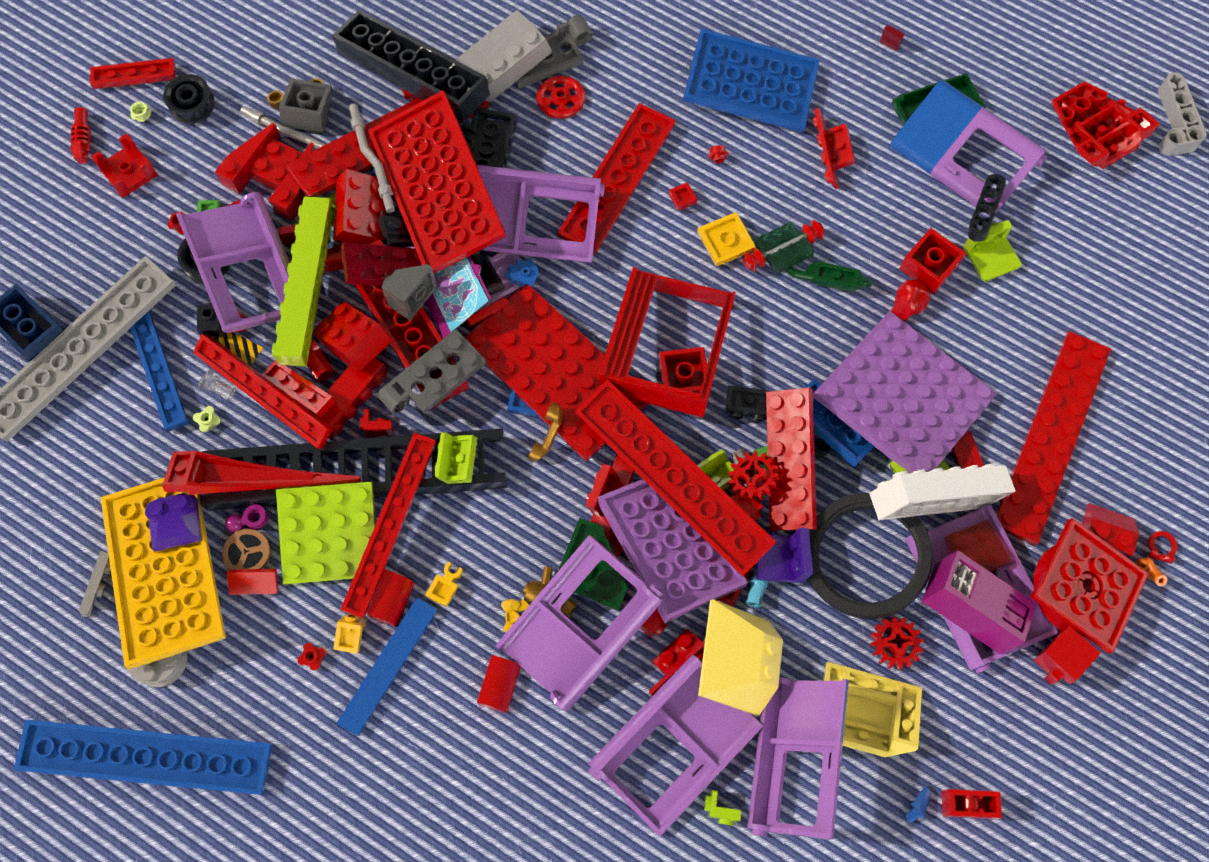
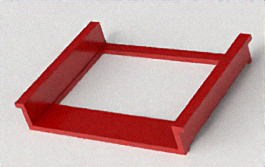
M633 267L601 365L597 389L608 379L628 399L703 418L736 292L730 293L640 271L638 268ZM653 291L723 307L700 394L628 376Z

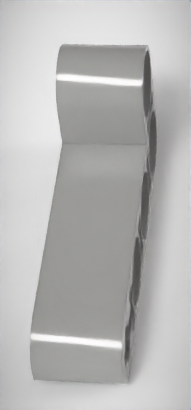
M1172 72L1158 89V94L1172 127L1158 146L1160 152L1166 156L1194 152L1207 135L1184 76L1180 73Z

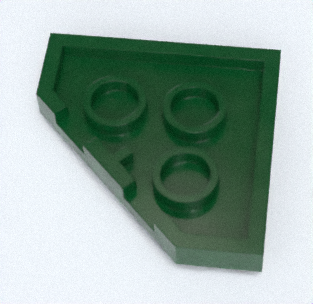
M579 517L558 571L589 535L613 553L602 526ZM602 560L574 593L619 611L628 587L623 576L606 561Z

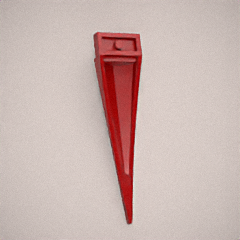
M173 451L162 487L164 492H189L190 495L358 483L362 481L360 476L278 468L229 459L199 451Z

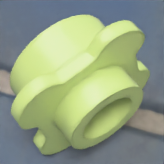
M207 406L204 411L193 416V420L198 422L201 432L214 429L221 421L220 417L215 415L214 408L211 406Z

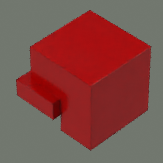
M1069 625L1060 631L1033 661L1048 673L1044 679L1051 685L1058 682L1061 678L1072 684L1078 680L1101 652Z

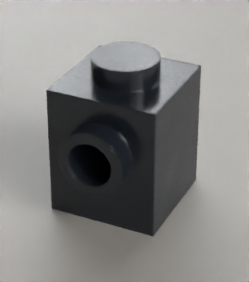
M212 303L197 305L196 330L200 335L209 334L213 338L225 337V332L221 328Z

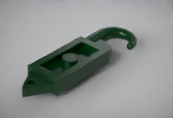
M794 256L786 263V270L790 276L811 281L812 284L853 293L856 290L872 286V282L861 274V270L820 261L811 264L806 271L794 269L793 263L803 260V256Z

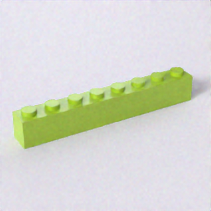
M304 197L303 204L299 206L298 214L300 220L299 224L295 226L296 241L291 246L292 262L288 263L287 272L289 277L288 282L284 284L285 298L284 302L280 304L281 319L276 325L277 340L272 345V355L276 358L279 365L307 366L334 215V207L330 198Z

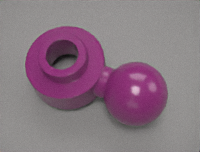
M257 504L251 505L244 511L243 516L238 514L228 516L225 526L228 531L233 533L242 530L244 525L255 530L261 529L267 524L269 514L262 506ZM260 515V519L255 521L256 517Z

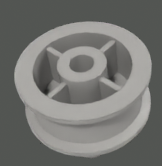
M187 651L130 669L128 672L135 680L148 686H168L175 682L184 672L187 665Z

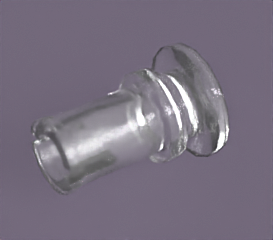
M212 370L206 371L199 381L198 388L200 390L206 388L208 392H214L225 398V400L230 401L235 395L236 389L220 381L218 376H213L214 372Z

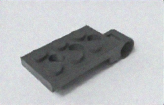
M576 15L567 22L557 25V31L544 36L552 50L550 54L552 57L543 59L515 82L518 89L583 64V57L577 47L587 43L593 37V32L584 16ZM564 46L571 48L569 51L566 52L561 50V48Z
M455 329L379 391L377 397L393 414L402 411L409 404L410 398L425 414L486 364V360ZM451 356L460 358L459 363L456 365H450L447 360ZM434 370H440L442 376L439 379H432L430 373ZM417 384L425 387L424 391L419 394L413 393L412 388Z

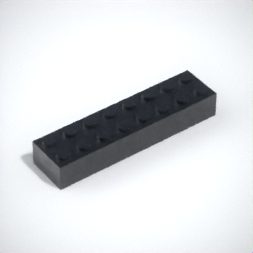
M358 10L332 35L338 54L422 100H426L444 90L456 118L462 122H465L490 96L486 76L361 10Z

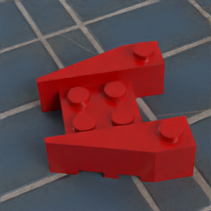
M271 123L227 155L216 169L215 174L222 186L238 194L241 193L251 178L275 190L268 199L274 213L293 222L298 215L299 206L303 204V199L306 195L287 170L286 164L316 150L314 143L310 142L304 152L301 153L279 142L282 137L276 124Z

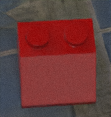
M1088 503L1082 525L1128 559L1134 556L1139 536L1135 518Z

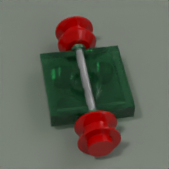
M812 220L811 226L803 224L802 233H800L790 221L755 238L754 245L756 248L753 249V254L745 252L743 263L747 270L756 272V266L759 265L761 268H764L767 261L777 274L814 256V249L810 244H814L815 238L823 239L824 227L820 222Z

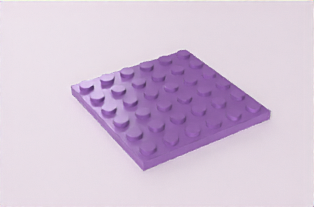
M889 311L814 392L813 397L910 474L925 469L926 472L936 469L997 393Z

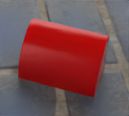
M385 569L367 615L373 620L398 628L415 583L400 574Z
M491 655L477 700L478 705L507 713L521 666L508 659Z

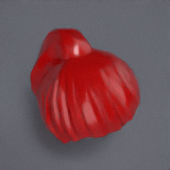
M918 279L906 280L896 291L894 307L891 309V312L903 321L907 320L910 316L922 313L930 301L929 289Z

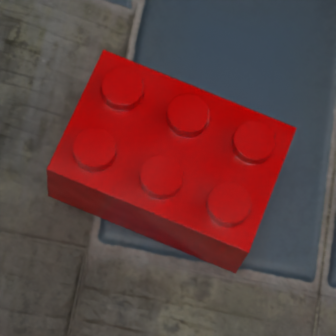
M346 169L337 178L333 240L360 244H371L379 239L382 242L385 240L377 221L381 215H386L384 201L380 198L378 191L379 183L377 177Z
M346 302L337 306L313 330V334L326 350L358 372L392 342L379 323Z

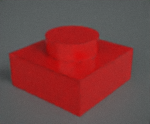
M688 182L672 188L668 192L677 211L697 203V198Z

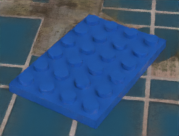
M701 28L682 101L803 133L820 59Z

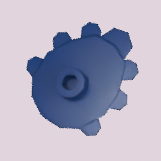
M528 258L526 261L517 260L516 265L509 264L508 268L510 270L505 272V277L511 279L510 283L514 285L517 282L521 288L524 284L533 286L534 281L538 278L539 270L537 265L532 262V259Z

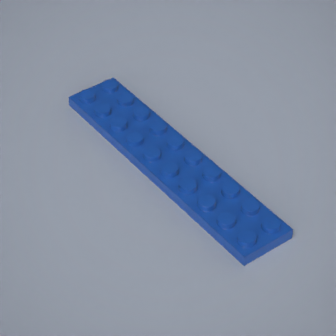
M25 719L13 770L264 795L273 744Z

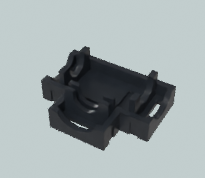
M477 108L474 111L471 125L459 124L477 165L506 168L517 128V114ZM488 118H496V119L502 120V121H504V122L496 121V120H490V119H488Z

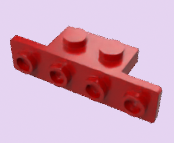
M819 108L814 109L816 117H813L815 128L819 130V135H817L818 144L823 148L821 159L824 166L826 165L827 171L824 172L828 184L831 183L837 189L839 188L836 170L856 163L848 126L844 123L827 130L824 115Z
M618 454L612 467L602 464L600 471L596 473L593 489L586 498V507L593 514L590 522L602 526L607 540L612 528L598 505V497L629 485L635 473Z
M686 629L652 660L655 667L665 676L649 690L651 696L692 655L703 662L705 640L702 642Z

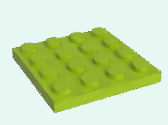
M373 482L276 489L283 584L353 579L376 525Z

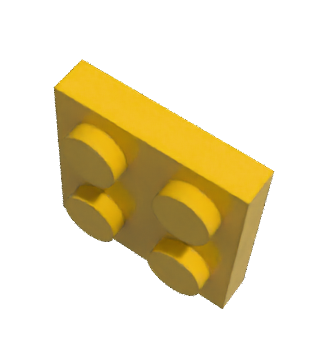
M737 212L697 229V233L716 267L744 256L745 252L751 253L756 248Z

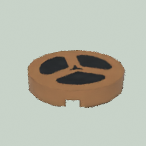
M253 529L236 531L224 544L222 552L223 561L228 569H264L271 557L269 541L262 533Z

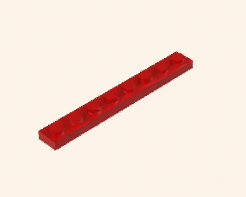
M201 334L193 351L196 356L317 449L324 448L333 430L332 427L209 334Z
M417 433L413 434L343 601L341 611L365 619L437 444L436 440Z

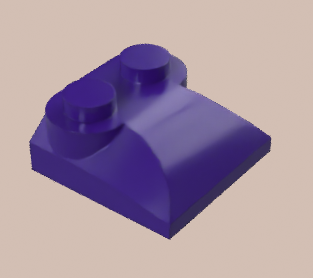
M181 493L153 500L147 505L145 515L149 519L152 550L154 552L202 541L199 505L195 495Z

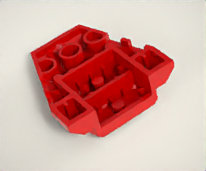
M1084 81L1052 99L1051 104L1076 151L1092 166H1099L1105 169L1135 151L1140 146L1142 140L1148 138L1158 128L1160 123L1144 109L1139 107L1137 110L1125 106V100L1120 98L1117 102L1107 97L1108 92Z

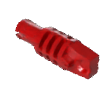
M83 107L74 109V124L71 126L70 140L71 153L74 160L79 164L88 162V153L91 148V128L88 125V110Z

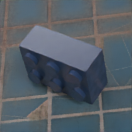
M17 283L0 296V333L29 362L64 331Z

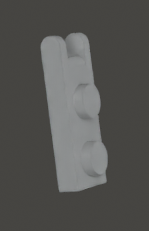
M103 551L99 553L79 608L82 617L90 616L96 597L101 598L106 585L102 583L104 575H109L111 572L109 553Z

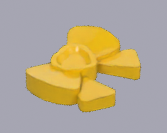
M507 599L501 603L506 617V623L503 627L504 632H507L520 617L519 612L528 608L530 604L526 600Z

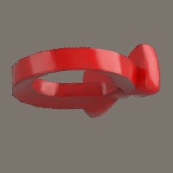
M1166 531L1153 533L1148 539V548L1150 550L1148 558L1172 564L1175 561L1173 555L1178 548L1175 538ZM1162 536L1170 541L1171 550L1166 555L1158 553L1154 544L1156 537Z

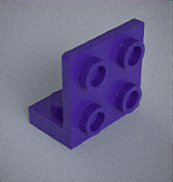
M799 528L792 536L770 535L776 541V544L756 563L757 579L803 583L813 574L809 528Z

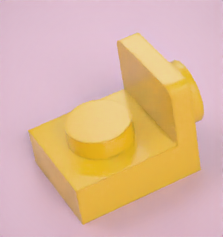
M346 614V616L337 621L333 650L357 654L360 651L362 630L367 620L352 614Z

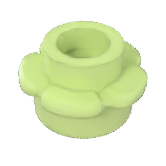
M135 102L130 107V115L133 120L143 122L151 116V109L143 102Z

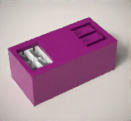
M958 550L934 565L922 598L923 603L999 654L1025 643L1036 603Z

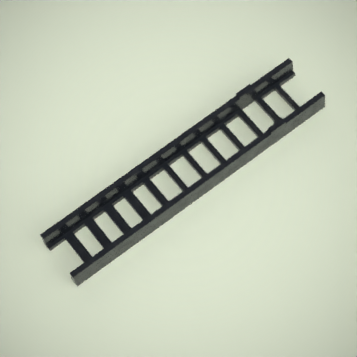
M503 428L447 432L452 436L474 435L477 437L479 474L472 475V482L447 484L439 481L435 477V465L437 463L438 444L441 433L421 434L436 440L437 444L431 456L432 478L421 480L416 495L449 494L462 491L508 488L505 472L485 474L483 443L505 441ZM413 435L328 441L324 448L319 449L311 443L202 452L254 463V460L266 459V466L277 467V458H290V469L300 470V457L313 456V472L322 473V455L338 454V474L345 475V453L361 452L362 482H369L368 452L385 450V482H373L374 498H383L388 496L394 482L392 481L391 450L407 449ZM276 489L200 495V505L207 511L248 508L255 504L262 507L277 506Z

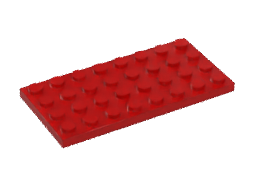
M444 90L368 130L422 265H430L435 274L507 237Z
M525 284L507 300L509 305L486 318L465 339L486 360L485 365L513 390L529 408L533 409L549 427L552 421L545 418L552 402L560 404L562 408V423L557 435L587 462L606 443L575 411L597 390L599 372L605 355L529 284ZM629 399L640 411L648 405L647 403Z

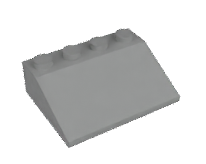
M516 10L455 61L486 76L490 96L486 101L491 102L551 54L552 50L538 29Z

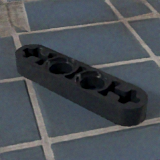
M992 174L986 178L968 228L967 235L975 242L984 241L988 237L1005 189L1006 179L1002 175ZM997 184L996 189H992V186ZM990 197L993 198L995 201L987 202L984 199ZM987 213L990 216L987 218L980 217L978 214ZM978 225L982 226L980 232H977Z

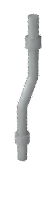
M351 104L349 106L352 117L351 125L353 130L356 131L360 150L375 168L380 198L384 201L386 212L392 213L395 211L392 201L393 192L391 186L387 183L383 164L368 146L364 132V120L360 117L357 104Z
M245 106L240 109L241 114L251 118L254 123L260 126H269L271 123H275L279 133L308 145L312 142L316 149L326 145L311 136L267 118L266 114L258 110L253 111Z

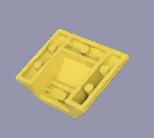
M714 599L710 600L698 696L756 716L762 713L779 687L783 639L770 621Z
M831 662L826 663L824 681L849 680L843 746L882 757L917 751L919 747L922 687Z

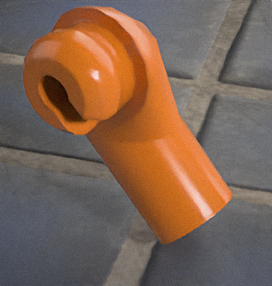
M1144 557L1136 560L1135 564L1148 572V578L1155 584L1164 586L1167 583V577L1159 571L1152 559Z

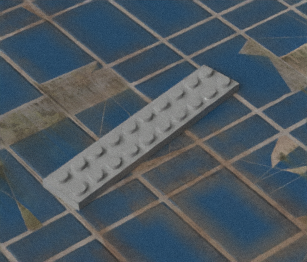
M147 256L143 257L0 389V438L8 442L170 292L176 286L174 281Z

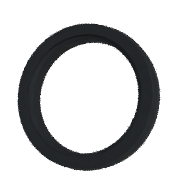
M869 493L848 495L834 501L822 510L816 517L817 529L809 530L813 574L809 577V581L817 594L827 604L841 613L862 619H877L893 615L909 606L921 594L929 580L933 563L932 545L929 535L918 516L896 518L908 529L916 544L918 562L912 579L901 592L883 601L867 603L846 598L828 584L821 572L818 556L820 543L825 532L837 519L854 511L875 510Z

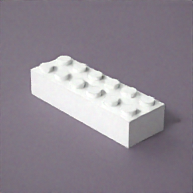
M992 463L979 468L978 465H972L965 469L957 466L945 471L943 468H937L930 472L922 469L910 474L907 471H901L894 474L893 479L879 483L877 485L878 488L869 494L878 520L981 509L1016 491L1006 465L995 466Z

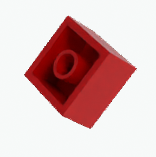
M930 228L905 256L899 269L913 280H920L932 294H935L960 265L966 252Z
M704 347L659 352L658 366L661 384L700 394L707 368Z

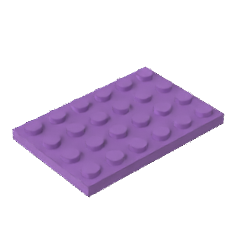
M643 479L598 497V505L637 575L649 586L654 584L663 592L661 595L663 602L657 607V610L664 623L710 603V600H717L747 585L748 582L745 577H742Z

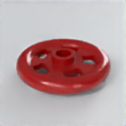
M563 75L553 76L539 86L536 101L540 110L546 115L557 119L569 118L582 109L585 103V91L582 85L572 77ZM564 84V87L555 88V85ZM574 89L577 94L571 96L569 90ZM546 91L551 92L550 98L544 97ZM571 101L574 105L568 109L565 105ZM551 103H553L556 106H559L557 110L549 107Z

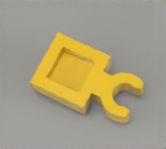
M451 562L446 563L443 577L436 575L425 594L427 598L446 608L458 589V585L453 582L463 574V569L460 567L456 573L451 574L449 572L452 567Z

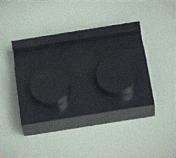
M380 216L377 221L384 239H387V246L414 247L402 216Z

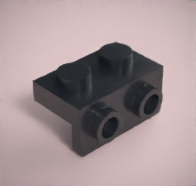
M728 385L724 413L729 414L731 418L742 419L743 416L752 417L754 421L764 422L767 419L766 392L770 391Z

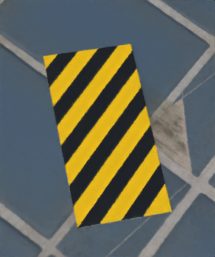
M233 332L225 333V337L214 338L250 366H252L263 347Z

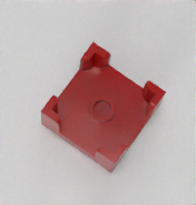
M127 133L119 138L124 148L108 159H105L100 151L90 156L121 198L126 197L158 176L150 161L145 155L143 156Z

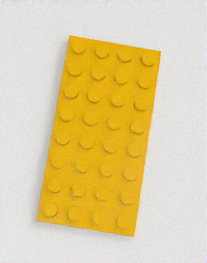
M164 478L101 497L124 666L128 670L226 638L199 494L194 495L198 499L202 541L157 552L152 550L149 519L145 515L147 505L153 500L181 493L190 495L189 492H164L162 487Z

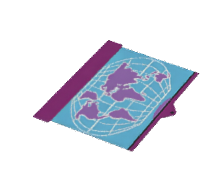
M470 256L434 274L437 288L427 299L426 304L442 339L491 299L479 275L481 266L474 264Z

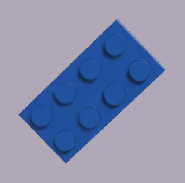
M814 378L804 388H812L814 394L821 386V383ZM813 397L814 432L853 467L857 466L875 446Z

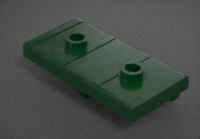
M967 73L945 80L986 109ZM937 83L900 94L892 100V106L903 126Z

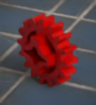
M754 451L753 456L745 452V458L743 459L739 456L736 457L738 464L731 463L734 471L728 472V476L731 479L728 482L731 487H734L735 495L740 493L742 500L749 496L751 502L754 501L755 497L762 501L764 494L771 496L770 489L778 488L774 481H780L779 474H777L779 469L777 465H774V459H768L765 452L759 456L757 451ZM739 481H741L742 484H747V488L743 487L739 483Z
M896 616L890 618V623L885 618L881 621L882 626L877 624L874 627L877 633L872 632L870 634V637L875 641L871 642L869 647L876 649L872 654L873 656L879 655L881 657L878 662L879 664L886 661L887 669H891L893 665H896L897 670H901L903 664L909 668L912 666L911 661L917 662L919 660L916 654H921L923 649L918 647V645L922 644L924 639L917 638L921 631H914L912 629L915 623L905 624L906 618L904 617L897 622ZM889 629L888 637L881 639L884 631ZM895 639L896 642H900V644L902 645L897 647V644H893L890 642ZM911 647L909 655L904 658L905 649Z

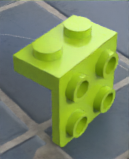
M1009 220L1001 223L999 221L992 223L988 237L984 241L975 242L968 237L963 246L977 273L984 282L1015 271L1021 266V261L1006 238L1013 227Z

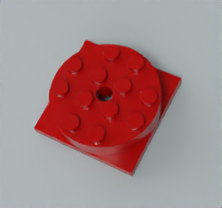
M1074 518L1067 520L1056 545L1046 550L1037 562L1034 572V590L1030 598L1038 603L1044 616L1056 628L1062 631L1070 625L1081 636L1090 640L1107 654L1114 653L1149 573Z

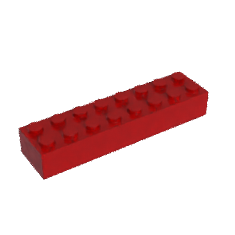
M381 239L371 243V245L384 246ZM354 284L376 322L379 323L391 339L390 345L404 369L408 368L442 340L422 307L410 321L388 306L382 286ZM453 356L447 360L450 365L457 364ZM434 370L430 373L432 379H439L442 376L440 370ZM467 380L433 408L469 389ZM415 385L419 393L424 391L425 387L423 385Z

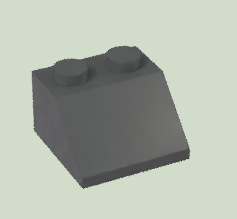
M290 78L279 106L282 125L323 133L329 119L332 85Z
M428 264L395 270L391 276L389 275L385 278L382 284V290L388 306L410 321L437 288L432 267Z

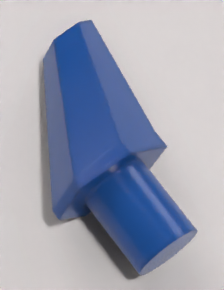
M926 785L911 804L913 809L904 815L910 824L919 817L922 820L925 818L931 792Z

